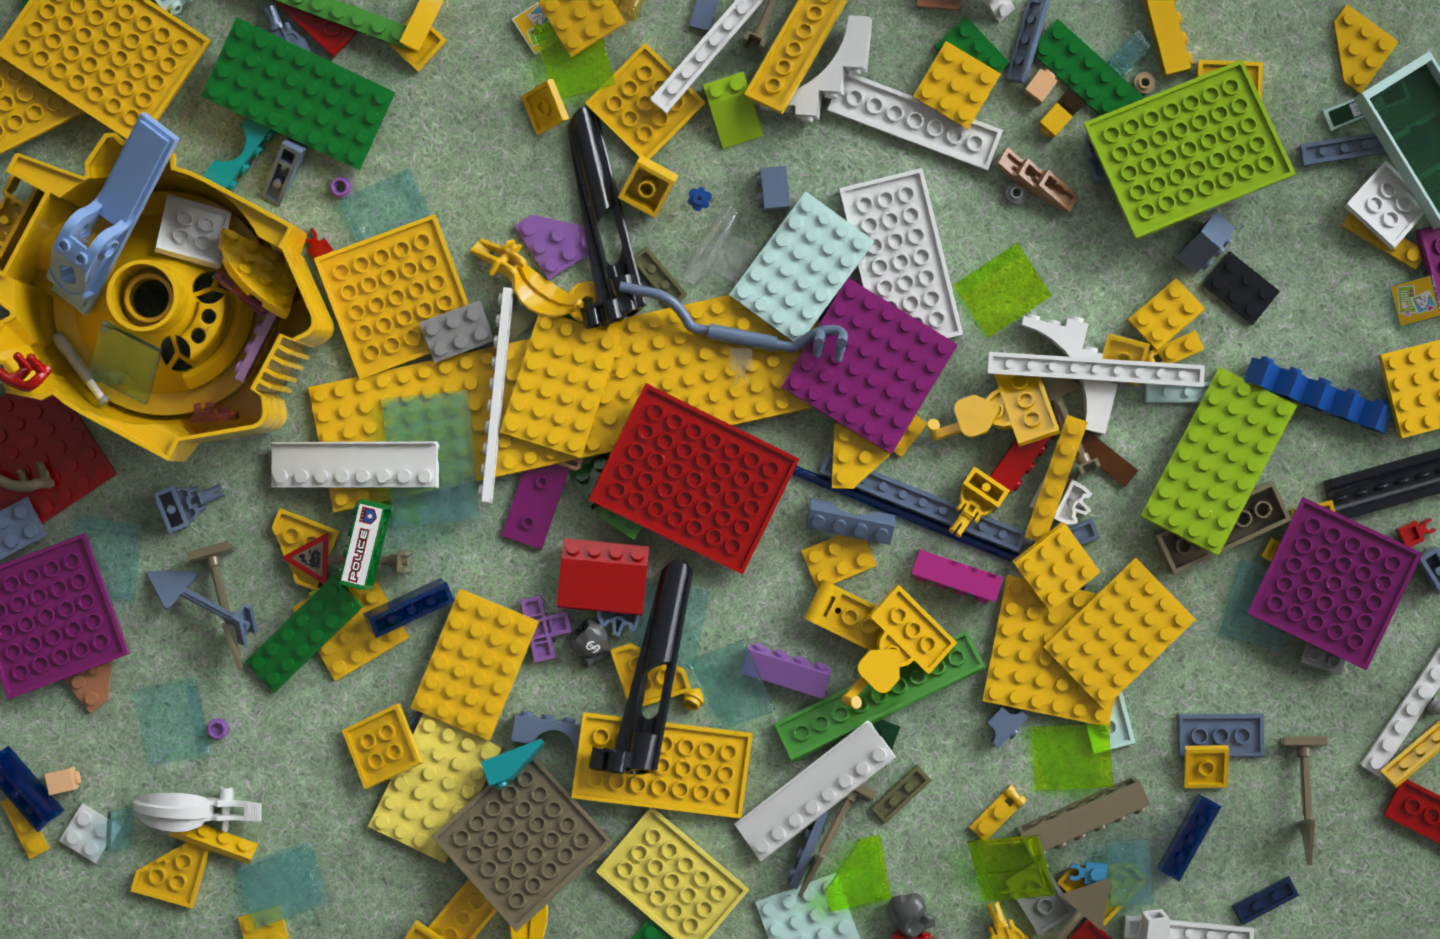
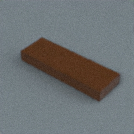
M1090 431L1084 434L1081 443L1085 452L1089 454L1090 459L1098 458L1101 464L1100 468L1123 487H1126L1139 470Z

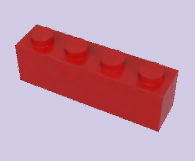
M1056 435L1019 447L1015 439L989 477L1010 490L1009 493L1012 490L1016 492L1023 482L1020 480L1024 473H1030L1035 466L1033 461L1036 456L1041 457L1048 447L1045 445L1049 438L1053 440Z

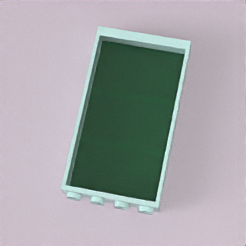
M1429 51L1354 97V100L1430 225L1435 230L1440 228V67Z

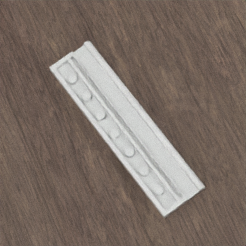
M436 441L271 442L272 488H439V444Z
M866 721L741 818L734 826L737 827L759 860L764 861L893 761L896 756L875 730L873 724Z

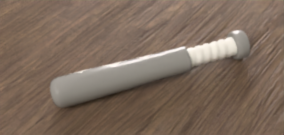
M63 332L55 333L52 336V341L82 382L88 385V388H90L98 400V406L106 405L110 398L107 395L105 396L101 389H99V386L94 381V377Z

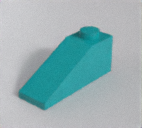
M542 738L482 761L481 764L489 786L492 789L496 788V790L508 787V783L513 782L545 747Z

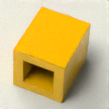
M1056 103L1038 123L1040 126L1039 131L1047 138L1051 136L1054 139L1073 116Z

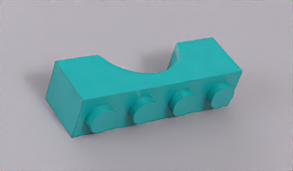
M248 118L241 125L246 137L243 152L231 161L221 162L214 160L203 175V177L231 192L237 187L238 182L236 181L241 175L245 176L250 170L251 165L249 164L253 158L257 159L263 153L264 148L262 147L266 141H272L277 134L276 131Z

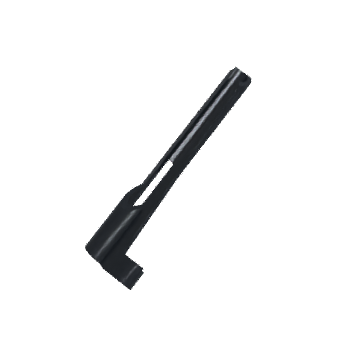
M582 107L571 118L567 130L597 302H594V305L580 308L585 329L610 325L634 316L643 307L647 306L645 297L619 292L621 281L637 285L642 284L621 202L618 198L619 194L599 117L592 110ZM610 208H613L622 246L620 258L615 265H610L606 260L598 229L601 217Z
M673 560L661 570L615 749L592 747L589 763L590 769L630 775L650 774L658 769L693 576V569L683 561ZM667 665L658 713L653 718L647 719L642 714V705L648 673L657 666Z

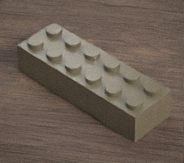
M1267 481L1254 487L1220 553L1292 520L1274 481ZM1164 529L1152 535L1170 574L1179 573L1215 556Z
M1133 776L1018 826L1016 829L1027 853L1031 857L1035 855V858L1047 854V850L1055 847V849L1067 845L1066 841L1073 838L1079 840L1086 837V833L1091 830L1095 832L1103 830L1107 827V823L1112 821L1115 823L1121 822L1130 813H1142L1147 810L1146 806H1149L1150 802L1140 780Z

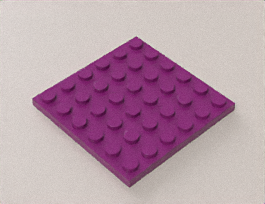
M848 278L818 327L839 325L847 331L848 340L842 361L840 363L834 361L837 336L825 337L820 358L813 357V340L806 345L781 388L891 455L958 344Z
M1302 497L1246 614L1363 670H1367L1423 553Z
M87 533L0 565V680L8 700L130 654Z

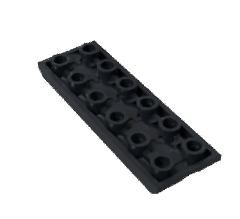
M1440 448L1324 480L1323 484L1328 501L1333 500L1336 513L1350 519L1439 494Z

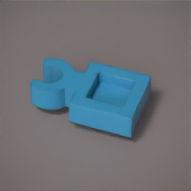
M1085 861V867H1081L1076 863H1071L1070 868L1078 869V873L1076 875H1069V879L1077 881L1082 877L1084 878V884H1092L1107 879L1108 864Z

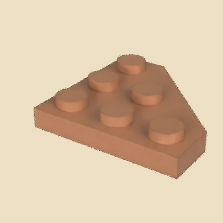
M113 661L63 679L90 713H93L109 700Z

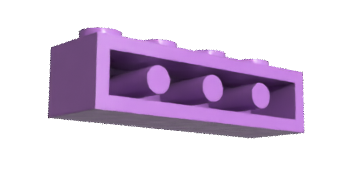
M750 643L741 673L823 699L832 669L828 668V665L817 662L815 664L809 662L808 659L802 656L793 657L787 655L783 650L776 649L774 651L767 649L763 644Z

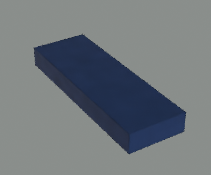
M1287 876L1231 906L1241 925H1244L1296 898L1299 894L1290 876Z

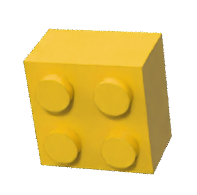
M640 155L618 198L656 218L679 175Z

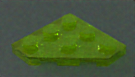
M880 835L858 838L852 851L843 860L832 882H829L825 888L828 911L832 912L891 899Z

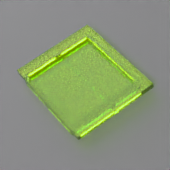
M1039 835L972 840L967 842L984 901L1056 895Z

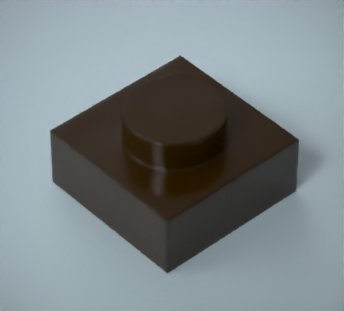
M1069 88L1057 103L1074 116L1085 101Z

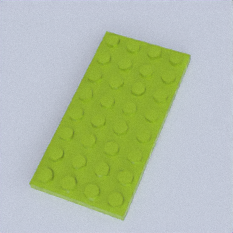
M1219 367L1140 517L1218 557L1297 405L1257 385L1247 383L1245 379Z

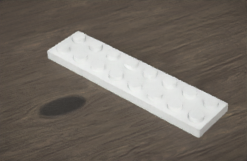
M846 71L843 96L831 99L828 112L988 171L1003 130L975 119L969 129L966 130L912 98L913 96L861 76L849 74Z

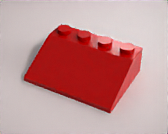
M563 538L557 608L643 616L649 546Z

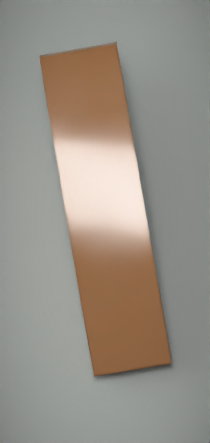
M1009 147L1002 150L994 166L1020 186L1066 213L1071 211L1079 197L1049 169L1043 172L1029 158L1022 160Z

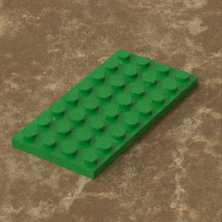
M236 17L201 97L360 171L396 92Z

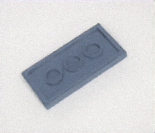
M1263 713L1177 714L1178 757H1184L1185 746L1228 745L1229 757H1264Z

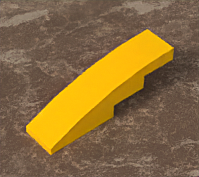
M419 0L399 43L419 53L445 0Z

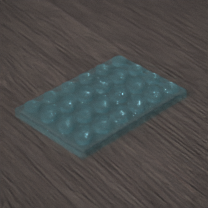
M468 390L382 399L386 442L436 441L439 444V488H390L393 527L480 519Z

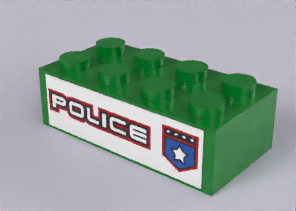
M360 499L359 503L356 502L353 510V515H355L354 524H351L348 530V536L350 537L349 545H346L343 551V558H345L344 566H341L338 572L340 585L361 590L373 589L393 505L369 499Z

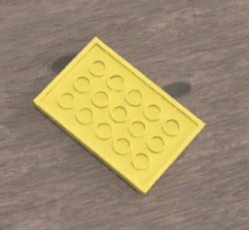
M423 713L413 733V738L423 763L391 778L368 827L446 863L449 856L432 836L481 792L487 780L481 762L499 755L502 747Z
M649 808L596 870L602 878L674 939H708L749 891L746 885L656 808Z

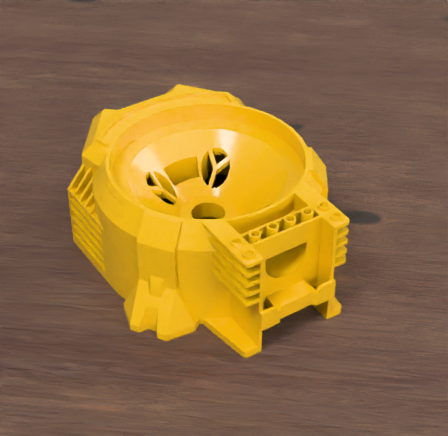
M105 133L84 162L86 174L84 176L16 153L6 169V172L11 175L2 190L4 197L0 203V246H2L0 249V305L10 311L9 316L0 320V365H3L8 373H14L19 369V366L13 359V355L19 352L26 358L29 353H32L43 364L49 366L52 369V373L39 387L30 392L19 391L2 382L6 392L39 400H45L54 395L62 403L79 414L167 461L185 462L200 443L275 432L281 429L286 423L287 409L285 406L286 401L278 393L279 391L291 393L292 389L283 383L285 380L297 382L298 379L289 374L292 368L303 371L304 366L295 362L297 357L309 360L310 356L301 352L303 346L315 348L322 345L332 337L334 331V324L307 263L301 255L307 233L211 180L192 171L177 167L176 155L172 153L89 314L83 315L51 290L54 284L46 278L50 267L52 246L69 217L80 208L89 205L99 195L127 140L124 141L117 133ZM20 180L34 186L26 203L12 194ZM167 194L232 212L228 230L235 231L238 235L254 240L258 244L284 255L295 278L297 287L289 315L286 320L278 317L257 361L244 382L235 379L237 373L234 370L239 360L245 359L247 354L244 353V350L249 341H254L257 335L254 333L259 321L264 322L267 316L263 314L265 308L261 306L263 302L253 295L248 296L234 282L222 262L218 270L154 252ZM101 216L92 230L93 234L86 247L89 248L93 240L102 231L114 225ZM208 272H217L211 287L194 292L193 285L197 278ZM223 274L231 280L233 292L218 288ZM148 280H159L166 286L169 293L167 308L156 317L146 318L135 307V292L142 283ZM213 291L225 294L219 301L211 304H205L197 298ZM207 309H212L216 313V320L211 324L203 322ZM200 328L206 333V338L202 343L197 344L192 340V335ZM63 332L94 377V381L99 386V389H101L105 396L107 395L110 398L106 405L98 406V400L90 388H88V385L82 382L52 341V336L55 333ZM176 336H180L187 341L190 346V358L181 353ZM171 337L175 354L168 365H166L160 352L161 344L164 339ZM179 358L192 366L187 371L179 372L173 370ZM121 369L123 372L129 373L132 376L133 386L126 391L121 390L119 386H115L112 383L113 379L110 377L112 371ZM32 370L24 380H29L36 372Z

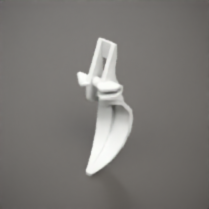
M221 787L220 798H204L184 793L141 795L133 801L132 809L136 812L140 821L162 831L185 832L200 827L205 821L216 820L222 821V830L226 833L229 827V820L261 821L262 803L234 800L233 787ZM214 806L221 807V812H214ZM230 807H244V814L230 813Z

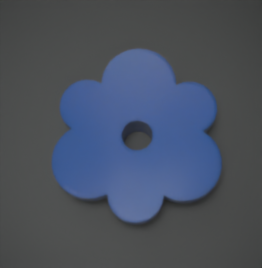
M699 187L698 190L693 188L689 191L690 198L688 199V204L693 205L695 211H701L702 208L709 207L708 201L711 200L712 195L710 192L705 191L704 187Z

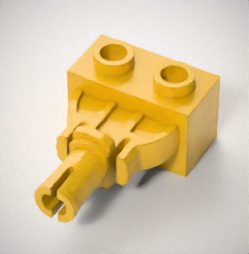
M974 466L958 489L961 492L956 511L959 512L963 506L964 508L949 528V531L953 534L957 527L960 526L955 536L961 537L975 514L977 516L973 521L974 524L991 512L994 514L1010 490Z
M999 901L993 902L996 912H994L991 903L986 905L996 931L995 934L992 926L988 927L990 932L989 939H1029L1027 934H1023L1019 928L1014 926L1012 919H1008L1010 928L1008 927Z

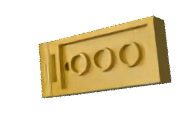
M822 579L804 618L868 650H877V639L882 630L868 617L876 605ZM836 608H840L839 613L835 612Z

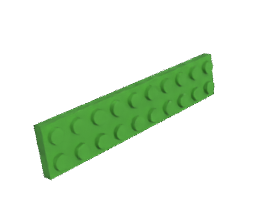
M967 630L952 637L957 644L930 674H926L913 661L907 666L899 667L900 678L888 692L880 693L868 684L858 695L862 701V705L858 709L846 706L841 702V697L850 688L848 687L775 722L774 725L792 763L848 736L866 721L873 724L985 670V664Z

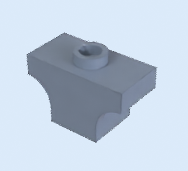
M999 706L986 720L993 729L991 742L1000 748L1008 738L1013 739L1020 731L1018 728L1028 716L1021 710L1016 713H1009Z

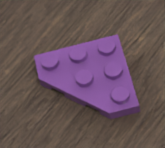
M530 215L514 226L548 280L589 255L585 229L582 225Z

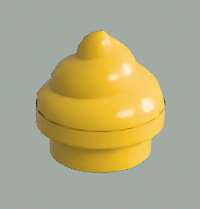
M700 688L691 689L683 696V704L687 708L698 710L699 707L703 706L704 698Z

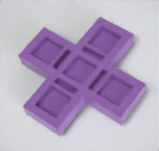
M542 595L520 600L523 614L539 621L530 643L534 662L556 658L552 637L572 632L568 612L564 611L546 616Z

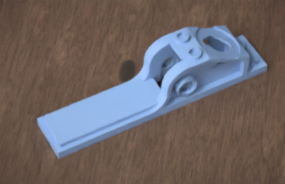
M146 112L140 113L99 195L89 205L80 208L69 217L52 246L50 267L46 278L54 284L51 290L83 315L89 314L180 139ZM102 216L114 226L102 231L88 248L86 246L93 234L92 230Z

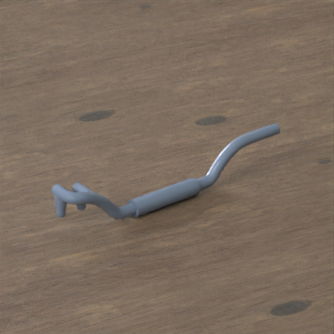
M620 282L619 292L652 298L665 303L677 314L689 332L707 336V339L774 353L775 350L794 353L800 351L814 340L813 357L820 358L825 337L837 336L834 349V361L837 363L842 361L846 350L848 333L839 325L820 326L806 332L795 341L788 342L778 340L777 336L712 323L709 326L695 323L685 307L669 293L652 287Z

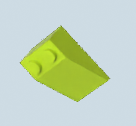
M744 71L703 84V90L723 149L763 136L754 102L744 96L748 88Z

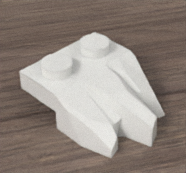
M1045 476L1029 506L1033 509L1035 508ZM1068 478L1054 519L1064 522L1066 525L1077 524L1078 520L1075 516L1077 512L1087 515L1091 511L1084 504L1083 499L1090 498L1092 493L1084 485Z

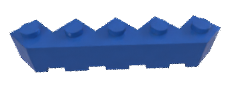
M1262 356L1261 359L1252 357L1244 378L1245 382L1257 385L1288 400L1302 403L1304 406L1329 413L1347 422H1353L1363 428L1386 434L1393 416L1391 408L1387 406L1388 402L1380 399H1375V402L1366 400L1359 396L1360 392L1354 389L1347 388L1346 391L1337 389L1330 385L1331 381L1320 377L1318 380L1310 379L1302 375V370L1290 367L1289 370L1280 368L1273 364V359Z

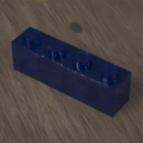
M439 578L363 613L370 633L377 638L455 601L447 582Z
M10 746L0 751V789L33 828L39 832L55 821L63 813L64 809L52 795H49L45 786L41 784Z
M1198 793L1156 868L1180 882L1222 806Z

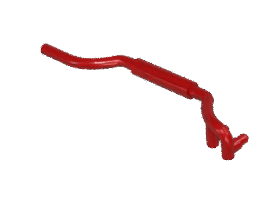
M16 352L13 355V359L18 363L19 369L14 373H8L0 367V381L19 391L30 392L45 381L52 373V369L43 364L32 353H29L24 358L21 353ZM34 370L36 372L35 375L25 381L24 379Z

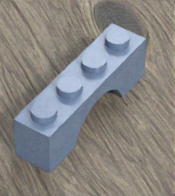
M811 498L806 528L890 545L895 527V515L877 511L867 515L851 514L840 510L833 502Z
M521 710L520 714L515 715L511 741L531 743L543 732L557 730L565 733L572 740L575 751H577L581 723H576V719L563 717V721L554 719L555 716L550 714H542V717L533 716L534 712Z

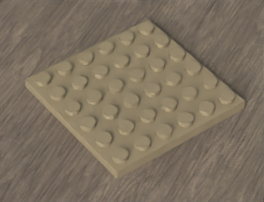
M536 757L513 782L508 783V787L501 790L492 789L489 785L485 787L432 836L437 844L516 932L613 843L610 837L575 799L571 798V795Z

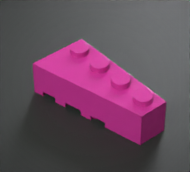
M920 549L917 551L910 572L915 575V580L926 583L928 579L934 581V586L946 590L947 586L955 588L954 593L967 596V593L976 595L975 600L987 603L988 600L996 602L1004 578Z

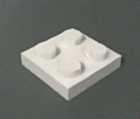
M81 804L59 841L92 862L97 863L119 825L85 804Z

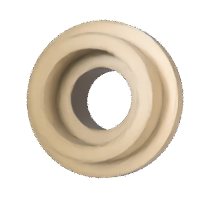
M1148 72L1139 73L1134 79V87L1140 93L1147 94L1154 89L1155 78ZM1141 80H1148V86H1143Z

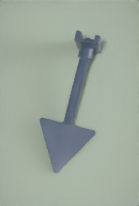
M147 571V576L165 610H169L179 597H184L229 621V624L235 628L238 643L243 646L247 645L246 636L249 632L254 634L258 632L251 605L245 603L237 613H233L189 590L188 587L198 578V572Z

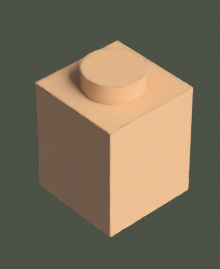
M1040 68L1024 90V93L1041 104L1057 83L1056 76L1051 71Z
M75 767L44 774L49 795L79 788L78 784L81 783L80 773L75 771Z

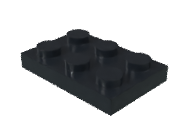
M1230 251L1202 284L1251 325L1257 321L1280 292Z

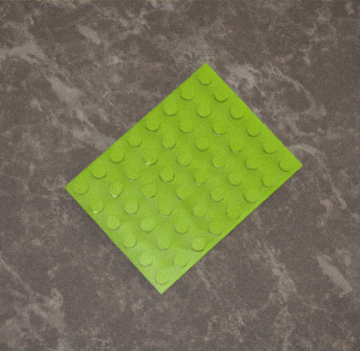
M1243 60L1083 123V127L1135 240L1296 175Z

